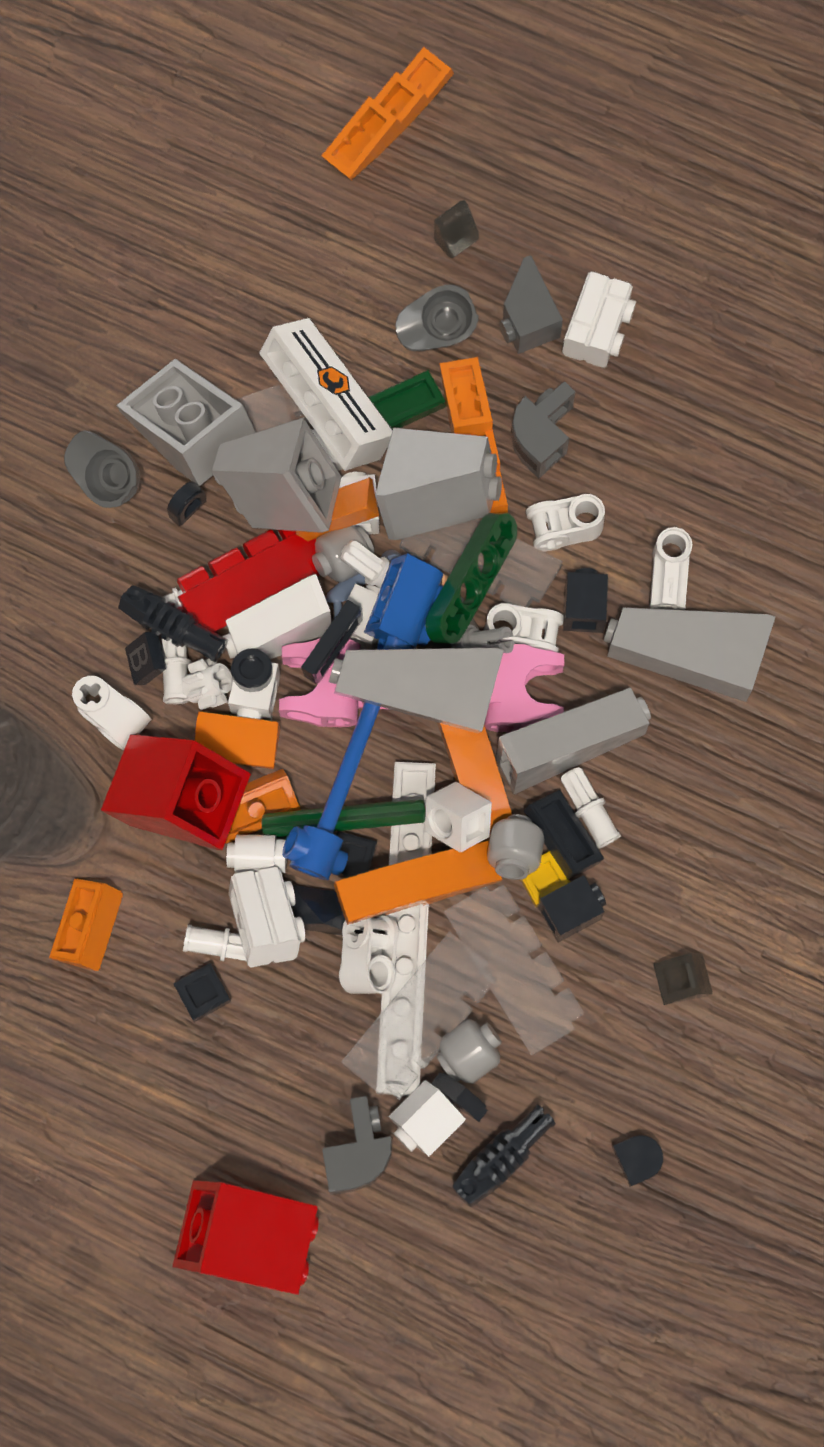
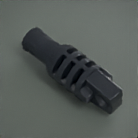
M134 585L128 588L121 596L118 609L138 622L146 630L152 628L153 634L160 635L162 633L161 637L166 641L172 639L171 643L174 646L184 647L186 645L213 662H217L218 658L223 654L228 639L199 624L198 619L193 613L188 612L185 614L186 610L184 608H176V604L171 601L166 603V599L163 596L150 593Z
M536 1104L533 1107L534 1109L512 1130H502L471 1160L452 1185L454 1192L470 1208L498 1189L527 1161L531 1154L529 1148L556 1124L548 1113H543L544 1109L540 1105Z

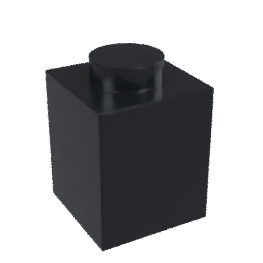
M581 568L575 570V572L567 573L564 594L563 631L603 633L607 619L608 574H599L597 570L591 568Z
M583 875L540 898L537 907L557 943L600 921L605 913L602 907L606 905V900L597 884L592 883L589 885Z

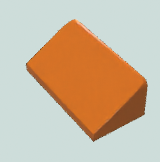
M369 477L339 488L329 531L322 533L296 531V534L310 541L325 533L379 517L372 479Z
M198 712L194 741L234 764L274 769L280 726L275 721Z
M284 769L277 770L247 783L225 844L234 841L236 834L249 835L262 829L261 820L264 814L301 810Z
M74 879L49 958L88 970L99 971L123 893L106 883Z

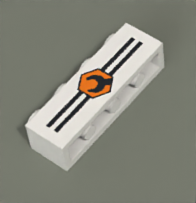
M306 318L272 327L259 354L344 471L380 460L388 448L392 430L312 321Z

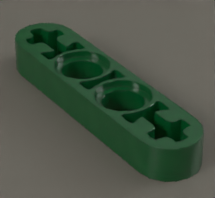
M489 513L480 521L427 615L426 632L429 639L433 642L454 644L463 637L515 544L518 529L514 517L510 514ZM480 553L483 554L484 565L482 571L479 570L478 557ZM463 583L466 586V599L464 603L460 597Z

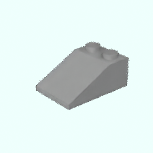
M176 359L116 405L120 413L177 471L191 481H194L198 486L213 476V464L220 444L256 433L241 403Z

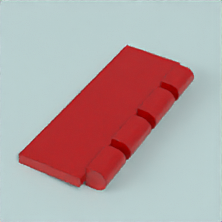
M270 529L243 543L244 551L249 559L245 560L240 550L236 547L209 561L208 565L214 575L213 578L210 579L203 566L177 578V583L183 593L177 598L186 610V614L188 612L193 613L198 619L199 624L215 633L227 626V619L315 574L317 577L320 576L312 561V556L316 554V539L307 541L298 536L296 531L278 530L283 539L280 542L274 531Z

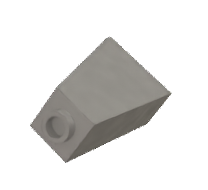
M623 608L619 621L611 618L604 642L611 644L607 657L746 702L752 692L775 616L753 613Z
M498 648L346 650L343 660L335 658L329 682L336 684L334 692L336 695L474 733H480L483 730L504 650Z
M628 688L500 736L496 761L514 795L645 735L651 714L642 697L636 698L632 689Z

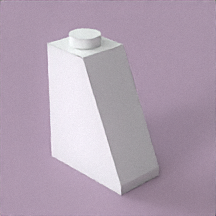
M317 575L309 576L227 619L226 624L229 634L222 637L228 639L226 649L230 659L235 658L238 653L246 649L261 650L272 659L282 655V646L322 638L331 625V614Z

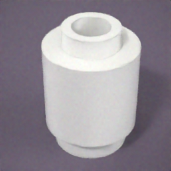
M236 834L235 843L227 844V868H234L235 874L254 871L255 873L260 869L278 867L281 869V873H286L287 859L282 856L286 840L277 839L276 835Z

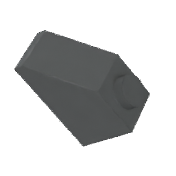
M531 255L525 257L521 263L504 303L503 320L499 322L505 341L507 343L512 342L518 354L560 338L563 319Z

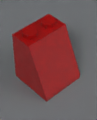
M130 734L101 811L131 827L208 848L223 850L251 773L194 740Z
M193 1180L172 1267L298 1295L300 1286H303L306 1282L309 1272V1263L306 1258L310 1242L315 1239L319 1227V1220L316 1216L318 1206L221 1182Z

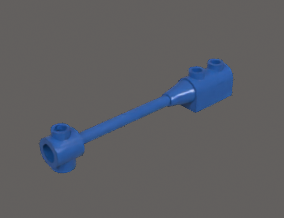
M405 554L391 560L364 630L365 634L379 640L377 650L416 649L417 644L422 647L428 644L430 639L425 627L426 618L443 588V585L440 584L443 573L439 569L410 554ZM364 702L317 828L304 826L302 829L296 826L287 836L282 856L291 860L289 864L291 868L322 880H329L331 873L338 876L343 872L347 864L348 853L340 850L343 840L334 835L333 831L380 710L379 706Z

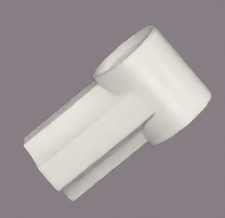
M677 527L668 528L662 531L657 538L652 553L651 609L685 610L689 557L693 545L691 537L683 529ZM671 543L675 544L681 549L682 555L670 557L664 553L662 546Z

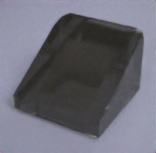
M465 200L459 201L434 220V241L450 258L456 257L479 239L477 226Z
M688 953L653 964L663 1005L712 994L702 954Z

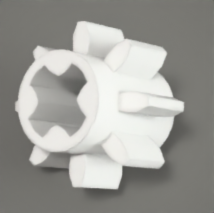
M200 659L187 665L190 674L182 678V689L190 702L198 703L200 710L208 707L214 708L228 702L225 693L231 690L233 679L225 665L217 664V662H213L210 659Z

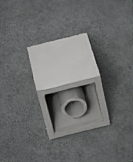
M304 418L219 445L212 469L214 478L219 485L224 487L233 500L236 510L243 514L252 528L321 533L329 531L342 476Z
M393 428L375 493L388 539L399 540L483 518L491 512L493 500L498 501L500 499L502 479L496 476L497 455L491 453L488 437Z

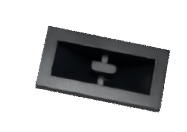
M293 885L295 905L291 906L294 918H302L304 929L342 936L345 917L336 891ZM360 930L354 931L356 934L363 933V931Z

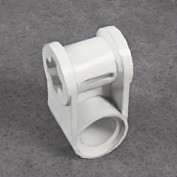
M582 494L556 501L539 502L527 508L526 516L529 520H532L536 537L533 541L534 549L546 552L563 546L596 539L604 528L605 507L602 501L597 496ZM582 513H590L596 517V520L591 523H582L576 517Z
M500 603L489 611L484 630L495 629L493 623L499 620L509 622L514 629L512 631L513 637L499 639V642L514 641V644H526L538 649L559 653V649L556 647L558 628L564 622V616L561 613L550 609H534L509 603ZM543 629H545L544 639L541 637Z
M97 676L83 677L73 687L72 697L79 713L93 724L109 741L123 751L130 734L139 735L152 720L136 703L122 696ZM88 694L94 697L99 694L101 700L98 703L94 701L87 703L85 697Z
M383 915L377 918L371 917L347 925L346 920L344 921L339 980L346 992L350 994L386 993L394 985L399 928L397 922L392 917ZM360 930L363 931V933L356 934L354 931ZM383 930L386 931L387 934H378V931Z

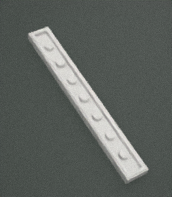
M395 762L393 801L421 799L424 801L426 809V797L434 793L436 764ZM425 822L391 826L389 866L431 855L432 835L425 832ZM420 904L386 915L392 917L397 922L399 936L396 946L395 982L388 992L382 993L376 1094L410 1096L420 1086L429 904L424 906Z

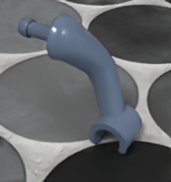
M388 550L381 557L390 560L402 555L396 550ZM361 574L345 582H339L327 593L325 599L327 602L333 603L334 619L342 609L341 602L348 600L354 585L363 586L366 584L365 577Z

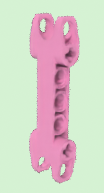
M320 639L282 646L283 664L293 668H301ZM349 640L337 659L343 660L346 650H360V644ZM514 644L512 652L503 653L484 722L485 729L494 732L510 733L564 713V707L535 701L529 696L525 687L528 681L536 676L563 673L564 654L538 649L526 644ZM332 664L320 683L309 694L287 696L279 699L280 717L310 723L318 727H351L357 724L358 708L362 709L364 702L334 694L336 684L329 682L333 668Z

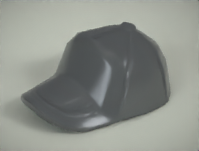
M451 284L443 285L425 293L399 313L395 323L396 334L400 343L411 351L449 347L462 342L472 335L478 323L479 315H477L470 294L465 289Z
M86 430L77 433L69 443L64 456L65 466L83 492L94 503L105 508L118 507L135 495L140 485V471L135 459L128 451Z

